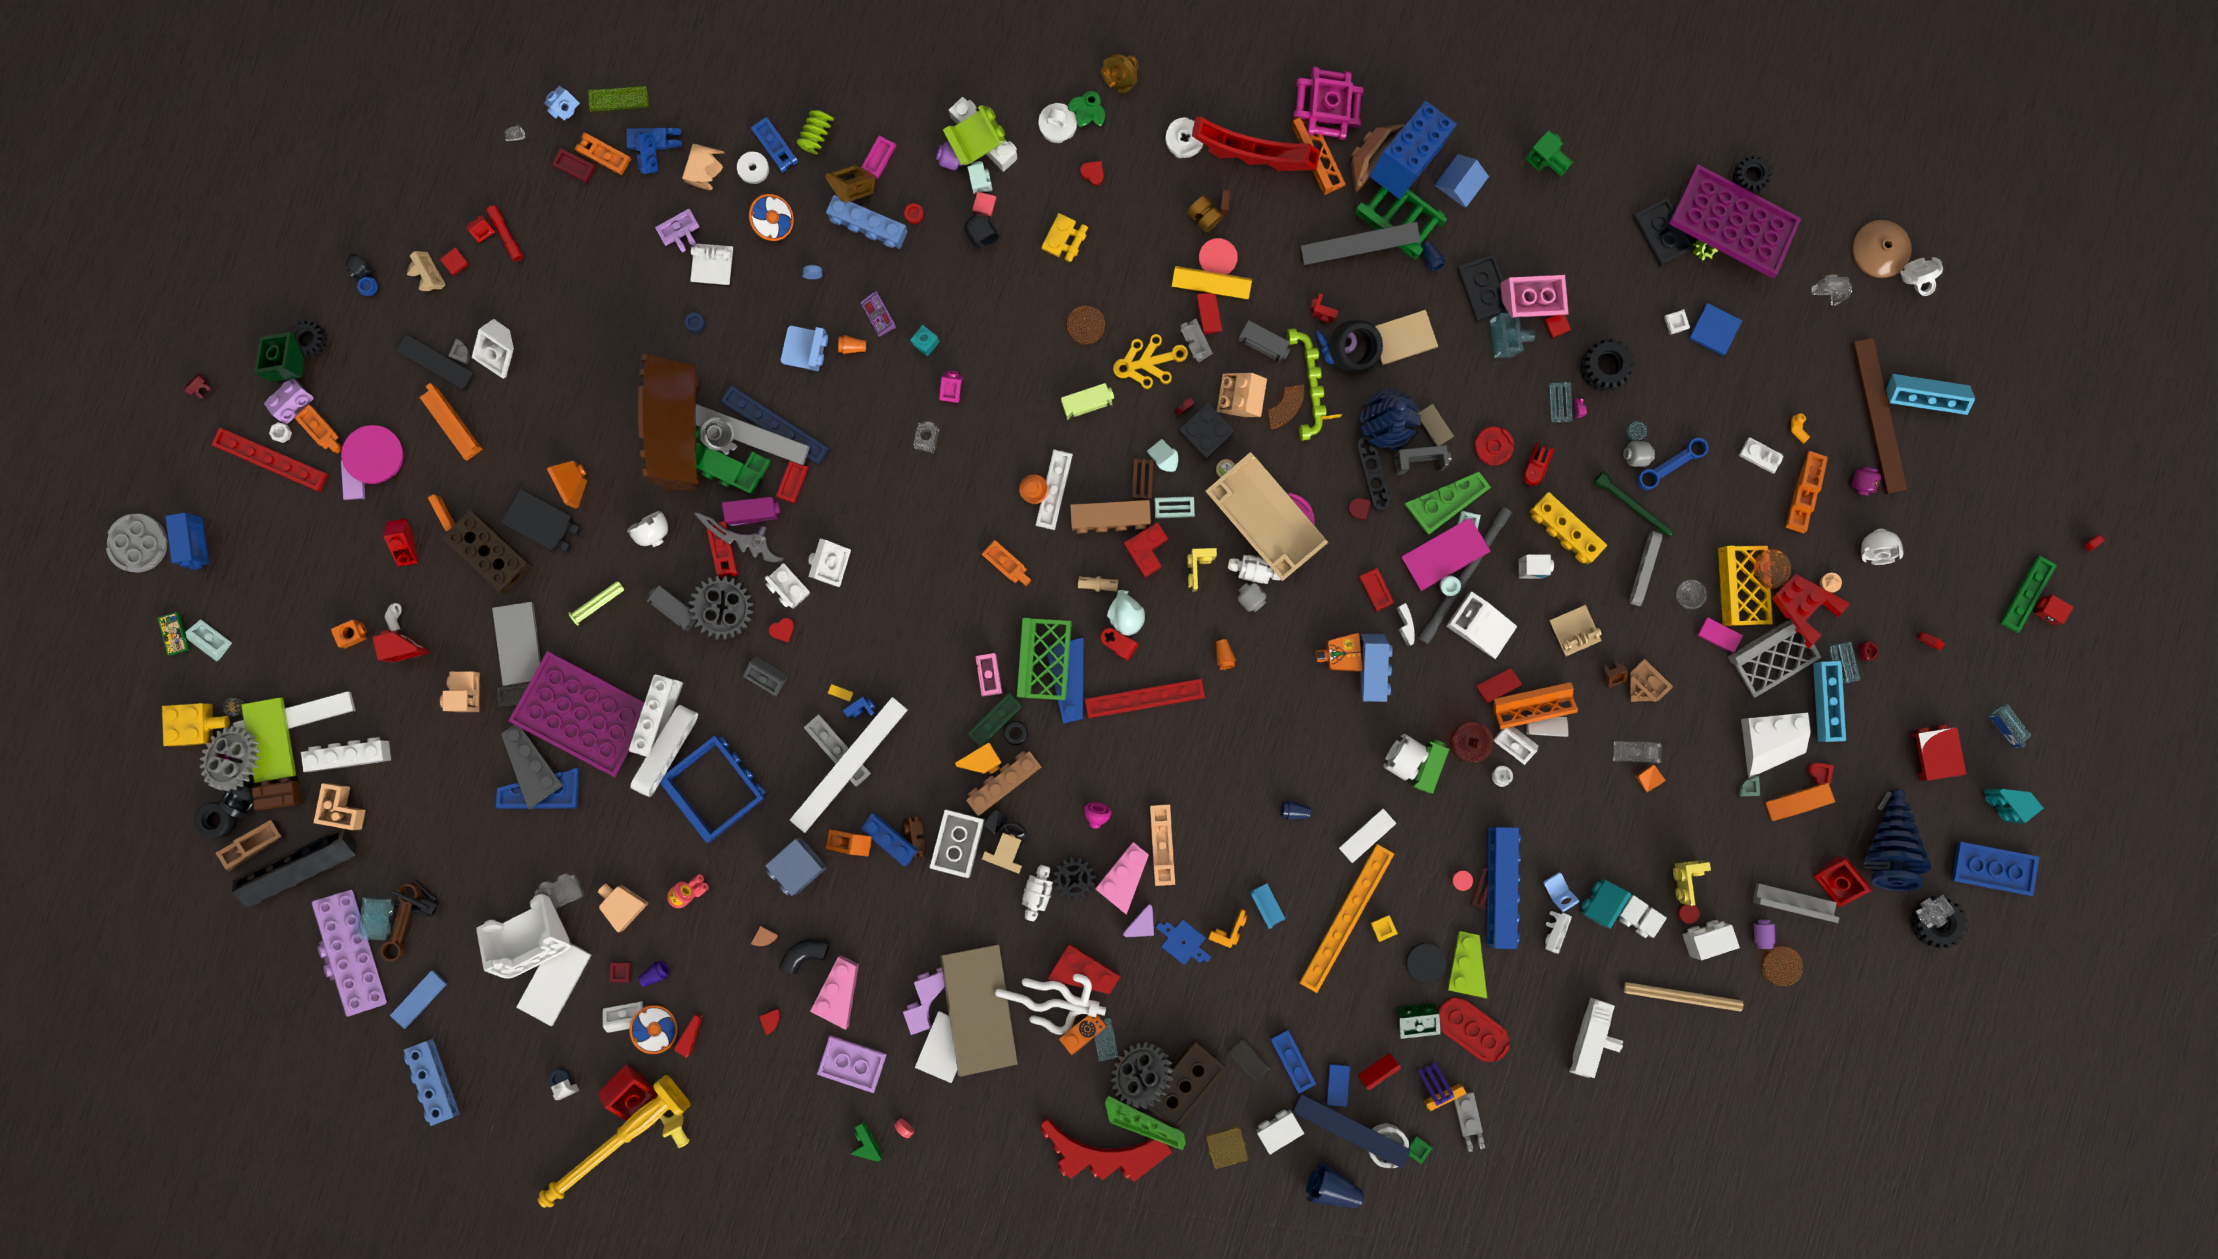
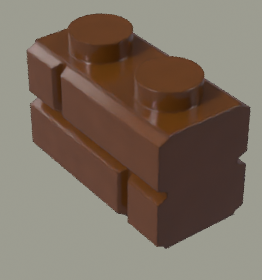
M291 778L279 779V783L272 784V780L259 782V786L252 787L255 811L301 805L302 803L299 781H292Z

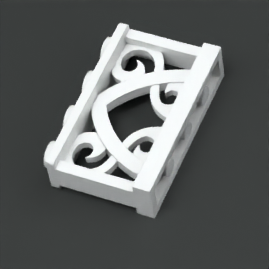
M656 674L653 676L629 747L630 752L649 756L653 745L674 712L683 682Z

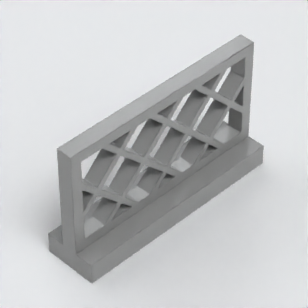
M1791 619L1728 656L1730 662L1737 668L1753 698L1821 658L1813 644L1809 649L1814 656L1808 660L1802 659L1803 651L1806 647L1804 642L1806 640L1802 638L1801 644L1792 642L1796 633L1794 630L1796 626ZM1781 641L1787 642L1784 654L1776 652L1777 645ZM1792 644L1800 646L1797 657L1789 655ZM1765 651L1770 652L1768 664L1759 662L1761 653ZM1775 654L1783 656L1781 667L1772 665ZM1788 657L1796 659L1795 667L1791 670L1785 669ZM1748 661L1754 663L1751 674L1745 673L1742 667ZM1758 664L1767 666L1764 677L1755 675ZM1771 667L1780 669L1778 678L1774 680L1768 679ZM1754 678L1763 679L1761 688L1755 691L1752 686Z

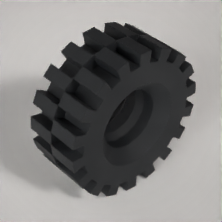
M1930 897L1931 899L1925 898L1923 899L1924 903L1916 905L1918 909H1913L1912 911L1915 914V918H1910V922H1914L1911 929L1916 931L1914 935L1916 938H1920L1922 943L1937 948H1950L1952 944L1957 945L1960 943L1958 939L1963 940L1965 936L1962 932H1967L1968 928L1964 927V923H1968V919L1963 918L1966 913L1960 910L1962 907L1959 904H1955V901L1941 897ZM1938 914L1942 915L1945 919V925L1941 930H1935L1932 927V918Z

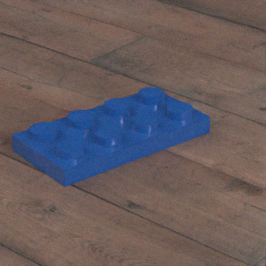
M1957 842L1951 881L2033 896L2039 857Z

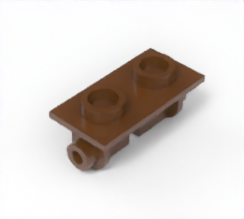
M919 817L912 818V822L911 818L903 819V835H905L909 843L918 849L913 858L925 856L924 838L917 839V835L924 834L922 820L920 821Z

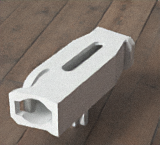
M1590 997L1573 1052V1063L1569 1072L1587 1078H1595L1603 1048L1620 1052L1623 1047V1041L1607 1036L1614 1005Z

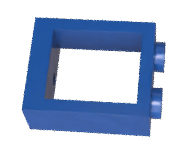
M188 513L165 516L172 563L179 564L180 567H189V569H200L202 565L209 564L203 518Z

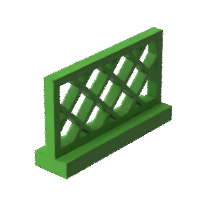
M1023 618L1017 697L1066 700L1072 621ZM1037 623L1045 624L1049 629L1041 637L1036 632ZM1058 625H1066V633L1059 638L1053 630ZM1052 632L1058 640L1049 647L1043 639ZM1042 642L1047 650L1039 657L1035 652V646ZM1061 643L1065 648V652L1058 658L1052 649ZM1050 652L1056 658V661L1048 667L1042 661V658ZM1040 661L1046 670L1037 676L1033 668ZM1059 662L1063 667V673L1056 677L1050 669ZM1049 672L1055 680L1046 687L1040 678ZM1038 681L1044 687V690L1040 694H1032V686ZM1057 682L1062 687L1061 696L1053 695L1049 690Z

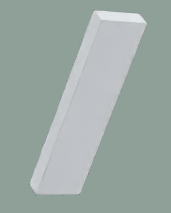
M1053 449L1046 479L1049 486V494L1040 504L1036 526L1055 530L1073 456L1071 453Z

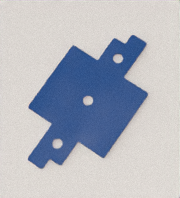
M1184 920L1176 928L1168 922L1164 925L1159 923L1156 926L1160 932L1168 937L1162 948L1183 965L1191 957L1199 963L1203 960L1208 962L1211 959V956L1199 947L1206 938Z

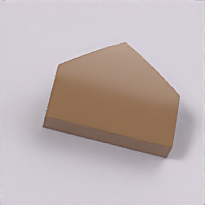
M1642 659L1630 672L1631 702H1657L1673 687L1645 659Z

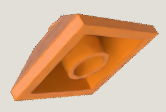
M570 461L547 468L564 503L575 509L578 508L587 483V479L584 476L587 473L583 465Z

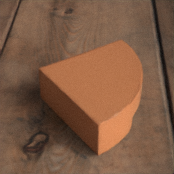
M760 926L751 944L766 946L775 941L779 935Z

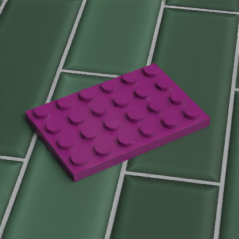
M1697 164L1669 224L1774 279L1780 270L1801 218Z
M547 651L512 713L509 722L616 777L630 752L629 747L645 702Z

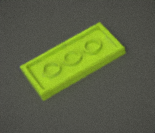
M283 698L242 704L245 730L250 731L251 735L256 736L254 741L259 742V744L255 748L261 749L256 754V756L260 757V760L255 761L258 767L252 769L255 773L253 775L254 783L296 776Z

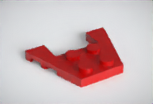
M1797 574L1772 598L1786 619L1790 618L1796 626L1794 629L1796 633H1800L1806 640L1804 644L1808 649L1822 636L1806 622L1814 611L1823 604L1836 617H1839L1850 605L1847 601Z

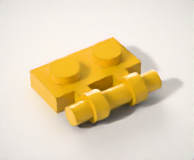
M1058 213L1042 245V250L1057 257H1060L1062 251L1067 253L1064 259L1071 262L1073 257L1077 256L1079 252L1078 247L1081 241H1084L1087 236L1085 233L1088 227L1081 224L1079 230H1075L1076 221ZM1070 236L1075 237L1071 246L1066 244Z

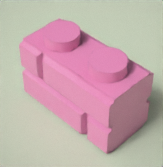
M996 654L975 656L978 665L981 695L1002 694Z

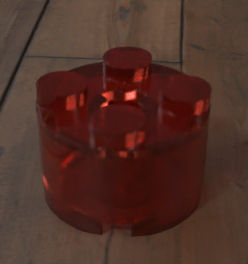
M1479 723L1461 724L1455 728L1449 738L1452 753L1464 762L1482 761L1492 751V733L1486 726ZM1469 739L1475 740L1473 743L1474 747L1468 745Z

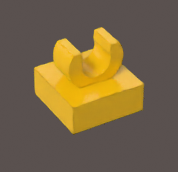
M1390 915L1370 923L1379 942L1398 934Z

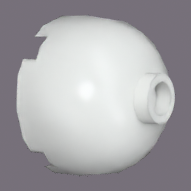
M657 511L641 519V522L635 523L627 529V532L637 544L656 547L664 542L662 538L668 532V522L662 511Z
M1877 529L1864 538L1861 545L1862 560L1866 562V559L1872 560L1871 564L1874 565L1893 563L1896 557L1899 556L1901 559L1904 554L1900 538L1885 529Z

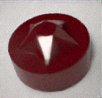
M1873 641L1862 642L1858 648L1860 658L1864 661L1875 660L1878 656L1877 645Z

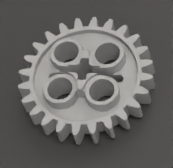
M231 726L230 729L225 727L223 732L217 731V737L211 736L212 742L206 743L208 749L202 750L205 753V757L200 758V760L204 761V764L200 765V768L205 769L201 773L202 776H206L204 781L208 782L209 786L221 791L236 790L237 786L243 787V780L249 782L248 775L255 774L252 769L258 767L255 761L260 760V757L256 756L261 751V749L255 748L259 744V742L254 741L256 736L251 735V732L244 728H236L234 726ZM223 754L232 758L243 760V762L240 764L227 759L217 757V755Z

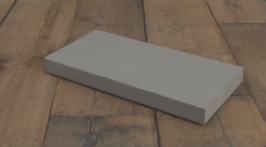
M533 602L492 608L503 686L530 682L541 663Z

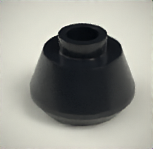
M355 253L349 255L345 264L348 267L346 271L353 278L357 276L363 278L372 273L370 265Z

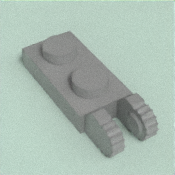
M1469 1092L1455 1099L1454 1103L1461 1134L1464 1137L1467 1151L1471 1152L1473 1151V1145L1469 1137L1470 1135L1476 1134L1477 1144L1480 1149H1485L1475 1096L1473 1092Z

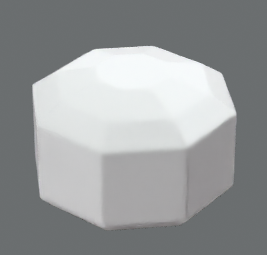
M278 422L271 426L269 434L273 440L284 443L290 439L292 431L288 425Z

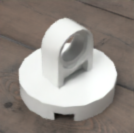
M1061 103L1050 104L1042 110L1039 116V129L1045 139L1054 143H1062L1064 140L1073 137L1077 128L1076 115L1068 110L1067 105Z
M1932 257V261H1925V258H1920L1904 266L1905 270H1901L1900 273L1903 282L1914 284L1917 292L1923 296H1928L1935 291V278L1942 274L1943 266L1938 258ZM1930 282L1928 289L1921 290L1923 283Z

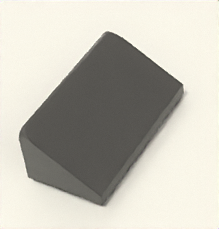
M754 657L749 662L743 675L744 678L774 696L779 694L788 679L787 674L758 657Z

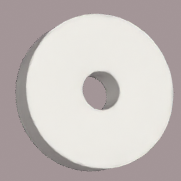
M747 152L738 160L737 171L741 179L746 183L759 184L767 178L769 165L762 154ZM755 165L756 169L751 171L750 167Z

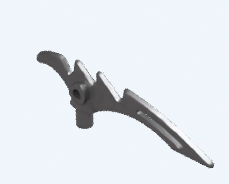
M695 512V516L709 530L728 544L735 540L742 552H745L746 548L749 547L753 557H757L761 552L765 561L778 563L784 560L783 557L776 556L769 550L767 538L764 537L767 530L766 527L759 526L757 534L735 533L722 527L714 518ZM707 520L714 524L718 529L726 533V535H723L721 532L716 530L712 525H710L707 522Z

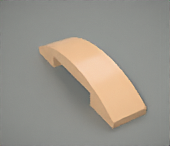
M1170 805L1150 806L1155 886L1175 885Z

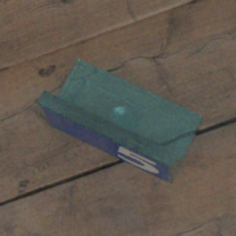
M2008 704L2003 705L1989 715L2012 748H2024L2026 746L2024 742L2032 737Z

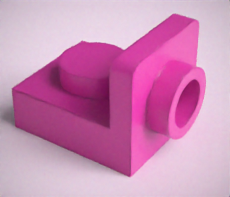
M947 371V373L943 374L939 400L959 403L963 375H959L956 371Z

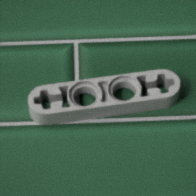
M1651 531L1648 536L1631 592L1630 604L1641 606L1661 544V533Z

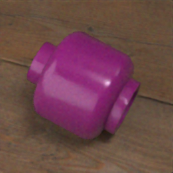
M1862 466L1861 469L1855 471L1852 487L1857 489V494L1869 496V492H1877L1881 480V474L1877 472L1878 469Z

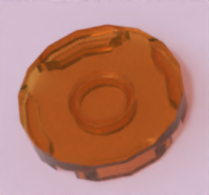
M1087 305L1080 306L1074 309L1068 317V334L1079 344L1090 345L1096 343L1105 332L1106 323L1104 316L1096 308Z
M1770 549L1763 551L1762 554L1756 557L1754 573L1756 577L1758 576L1760 580L1758 582L1762 586L1775 589L1784 586L1789 581L1791 564L1783 552Z
M1778 946L1766 952L1765 958L1762 961V971L1768 981L1777 986L1786 987L1793 985L1800 979L1804 966L1802 958L1795 950L1789 947Z

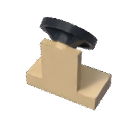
M1006 822L1000 829L999 835L1001 839L995 854L985 851L982 859L1019 874L1022 865L1013 861L1019 846L1023 845L1027 839V831L1017 822ZM1008 826H1016L1023 832L1018 833V831L1010 829ZM1024 836V840H1023V841H1021L1020 839H1018V838Z

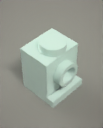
M974 162L971 166H968L973 194H977V191L981 193L992 191L988 169L984 170L983 162Z

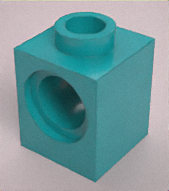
M923 325L910 340L912 345L927 357L940 342L939 338Z

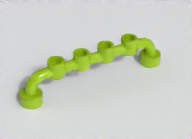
M1296 328L1287 329L1286 336L1287 341L1290 342L1289 345L1297 344L1298 340L1303 341L1305 345V359L1307 360L1308 367L1307 376L1310 382V397L1313 404L1312 414L1315 424L1311 428L1308 424L1300 425L1299 435L1301 441L1310 440V436L1317 434L1322 427L1323 420L1321 417L1326 416V406L1320 405V398L1324 397L1323 386H1318L1317 379L1321 378V368L1315 367V359L1319 358L1318 348H1313L1312 341L1308 335L1297 332Z

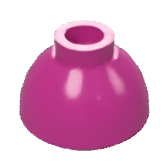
M1098 802L1089 803L1084 807L1085 817L1092 828H1100L1102 824L1109 820L1112 813L1107 805Z

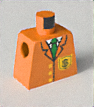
M1359 633L1327 641V650H1316V661H1328L1329 670L1363 671Z

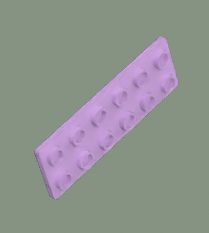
M349 890L313 901L312 907L322 936L318 952L321 958L324 957L326 963L324 965L325 975L327 977L330 976V980L335 979L345 1015L349 1017L385 1005L387 1001L353 891Z

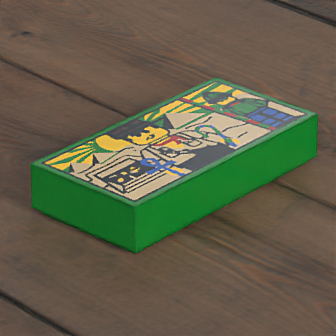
M175 612L158 617L167 655L172 656L190 650L180 613Z

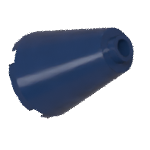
M1320 1162L1316 1165L1319 1167L1317 1171L1312 1170L1306 1186V1193L1309 1194V1197H1306L1308 1201L1353 1209L1362 1205L1364 1201L1362 1189L1332 1167Z

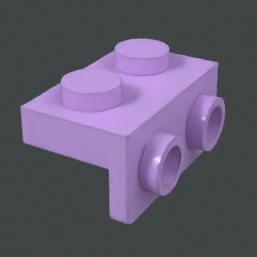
M289 379L273 395L269 396L264 405L275 418L287 425L314 397L302 387L297 379Z

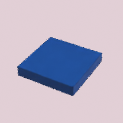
M1707 303L1689 339L1724 356L1742 320Z

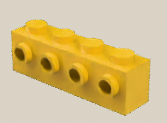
M1549 492L1529 511L1535 522L1538 524L1542 523L1546 527V531L1552 537L1556 536L1561 540L1560 544L1567 550L1571 549L1576 554V559L1583 564L1592 563L1607 546L1604 541Z

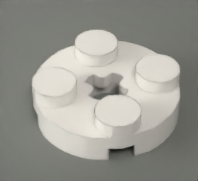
M1185 117L1174 120L1168 127L1166 145L1170 152L1178 158L1192 157L1203 147V143L1191 136L1195 120H1189ZM1184 133L1186 136H1190L1188 142L1180 140L1182 138L1181 134Z

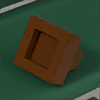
M1616 661L1614 662V669L1610 670L1607 665L1604 666L1607 686L1610 688L1627 681L1628 670L1625 665H1621Z

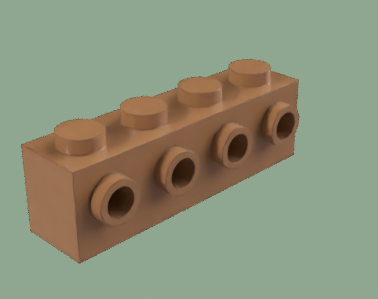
M1149 500L1070 505L1072 531L1076 530L1077 534L1088 533V530L1096 529V532H1107V529L1115 528V531H1127V527H1135V530H1146L1147 526H1151Z
M1025 751L1021 752L1015 757L1017 760L1011 766L1007 763L999 769L1001 773L997 777L990 776L983 782L985 784L984 787L980 790L976 787L967 794L969 798L966 801L978 816L1042 768L1030 751L1028 753Z

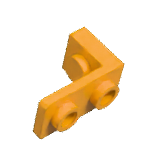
M1242 908L1240 909L1229 938L1226 937V932L1216 929L1215 932L1210 930L1208 939L1229 948L1232 947V944L1236 945L1240 936L1237 933L1240 926H1244L1247 919L1246 911Z

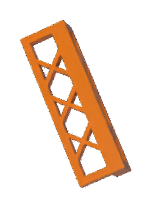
M1299 117L1293 120L1291 126L1299 144H1311L1314 146L1312 140H1315L1322 145L1317 169L1312 171L1323 194L1326 195L1344 187L1346 184L1323 135L1316 134L1317 137L1308 135L1304 126L1308 123V120H1301ZM1320 157L1329 160L1330 166L1328 169L1324 168ZM1328 174L1336 176L1339 183L1332 185Z
M429 383L426 386L428 392L423 394L420 399L462 457L468 461L483 449L440 389Z
M1569 682L1494 699L1493 711L1500 729L1577 713L1578 708L1573 698L1574 688L1572 683ZM1569 701L1571 707L1562 708L1559 704ZM1543 706L1552 708L1550 712L1546 713L1539 710ZM1528 710L1532 712V715L1525 717L1520 713ZM1506 714L1513 716L1512 720L1503 722L1501 717Z

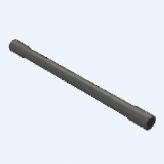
M1505 507L1501 508L1492 526L1483 538L1488 548L1512 515V512ZM1483 556L1465 566L1458 577L1461 584L1460 591L1454 596L1445 597L1431 621L1420 634L1419 640L1429 644L1437 632L1440 623Z

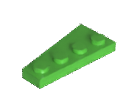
M1477 472L1409 501L1404 505L1426 534L1429 535L1486 492L1491 486L1480 472Z
M1108 1096L1105 1105L1110 1123L1183 1150L1186 1142L1184 1133L1179 1129L1172 1128Z

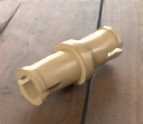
M1079 576L1078 588L1095 589L1096 592H1100V590L1117 592L1119 580L1102 579L1101 576H1097V578Z

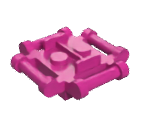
M1313 66L1311 79L1299 78L1296 80L1298 92L1294 119L1300 117L1301 120H1308L1306 129L1308 135L1319 134L1345 140L1347 126L1351 128L1361 127L1360 108L1364 88L1353 86V83H1351V72L1327 71ZM1306 87L1311 88L1309 112L1304 111ZM1352 95H1353V96H1354V98H1353V111H1352V118H1350V113H1351V100H1352ZM1315 123L1332 126L1335 124H1339L1340 128L1333 129L1327 127L1315 126Z

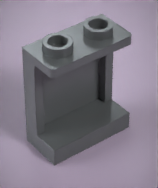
M1447 445L1399 450L1394 455L1396 475H1404L1409 470V462L1437 460L1438 470L1443 471L1451 462L1450 450L1447 451Z

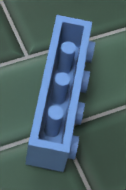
M836 195L833 196L826 211L832 223L845 225L849 230L856 233L859 231L872 240L878 239L884 245L891 248L896 247L900 249L908 232L906 225L852 202L845 203Z
M434 1039L404 1049V1060L410 1066L412 1072L411 1080L417 1086V1097L420 1103H423L425 1109L424 1117L430 1123V1126L459 1115L460 1113Z

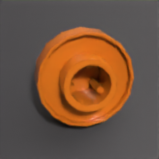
M1029 475L1022 480L1019 491L1026 502L1038 504L1043 502L1048 496L1049 486L1043 477Z

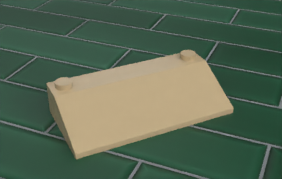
M1251 452L1206 490L1208 495L1282 581L1329 543Z

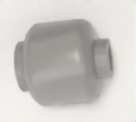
M1632 441L1624 449L1623 456L1629 466L1646 467L1654 460L1655 450L1649 442Z
M1246 583L1238 590L1241 594L1237 599L1248 612H1256L1267 603L1265 601L1266 593L1256 583L1251 585Z

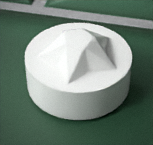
M1498 766L1492 772V780L1498 786L1505 787L1513 779L1512 771L1506 766Z

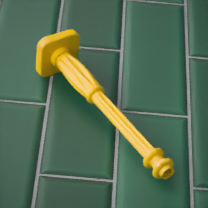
M664 1075L653 1086L658 1094L657 1097L635 1112L617 1129V1133L561 1180L557 1183L551 1182L547 1191L541 1190L538 1198L539 1204L544 1208L553 1207L555 1199H563L565 1196L564 1192L624 1142H630L648 1129L667 1110H671L677 1116L686 1111L691 1106L690 1101L668 1075Z

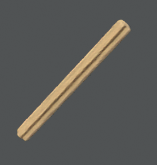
M1628 982L1624 984V992L1627 994L1734 1011H1742L1743 1001Z

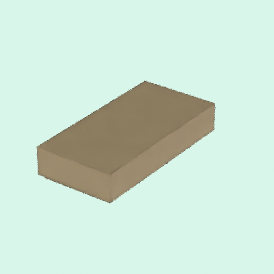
M1433 404L1418 413L1421 415V425L1435 446H1440L1454 437Z

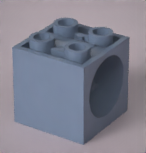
M802 838L795 839L765 865L768 869L766 871L773 880L777 879L781 883L779 886L786 895L790 894L791 896L802 891L827 868Z

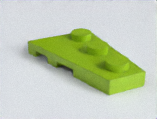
M1458 931L1447 990L1487 998L1480 935Z

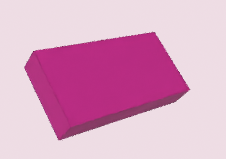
M879 135L861 168L875 175L876 179H879L896 148V144Z
M1708 617L1705 618L1697 636L1731 653H1735L1743 636Z

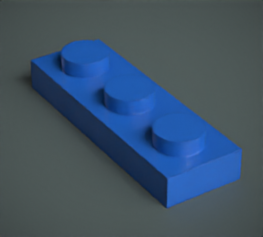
M872 813L861 828L863 832L871 836V839L903 866H907L918 851L917 848L876 813Z
M1287 1029L1270 1038L1297 1092L1301 1093L1316 1085L1289 1030Z

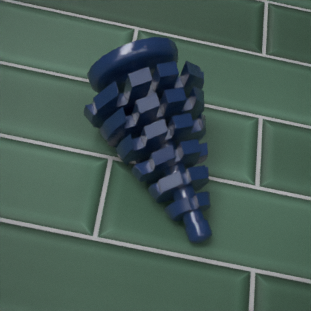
M1386 388L1378 390V393L1372 394L1361 406L1372 405L1359 413V423L1364 422V425L1360 426L1363 436L1368 435L1373 440L1368 442L1380 448L1389 447L1390 450L1401 449L1403 444H1408L1418 433V431L1410 429V427L1421 425V415L1417 413L1420 410L1416 402L1411 401V399H1408L1411 398L1410 396L1396 389Z
M1896 789L1892 792L1893 801L1887 804V812L1882 816V822L1878 826L1877 833L1872 841L1874 845L1870 846L1869 856H1866L1863 865L1866 869H1872L1871 871L1875 872L1872 874L1871 883L1878 888L1892 891L1917 890L1923 885V879L1919 875L1931 871L1932 867L1927 859L1926 850L1922 847V839L1918 836V828L1913 824L1915 822L1913 814L1909 813L1911 811L1909 803L1904 801L1905 792Z

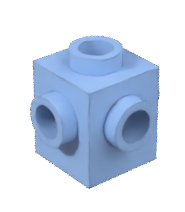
M558 86L555 91L550 92L547 95V100L544 102L549 107L547 111L554 118L560 117L563 120L571 117L575 111L574 109L579 105V102L561 86Z

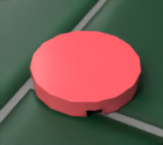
M1214 238L1207 241L1199 253L1201 269L1203 271L1229 275L1237 264V251L1229 241L1222 238Z

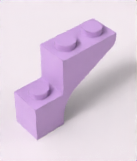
M942 967L936 969L937 973L929 975V972L917 976L918 980L914 982L921 1004L919 1005L918 1002L909 1004L903 1012L911 1035L927 1030L932 1026L929 1019V1007L933 999L945 987Z

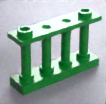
M1382 186L1370 203L1363 204L1361 202L1354 214L1375 230L1394 227L1390 224L1391 218L1402 204L1408 201L1415 208L1402 225L1413 223L1421 212L1430 218L1429 222L1419 233L1421 242L1398 246L1413 259L1417 260L1424 250L1421 248V243L1436 224L1442 227L1447 218H1445L1442 211L1433 209L1410 190L1401 199L1397 198L1386 214L1380 217L1375 213V207L1388 192Z

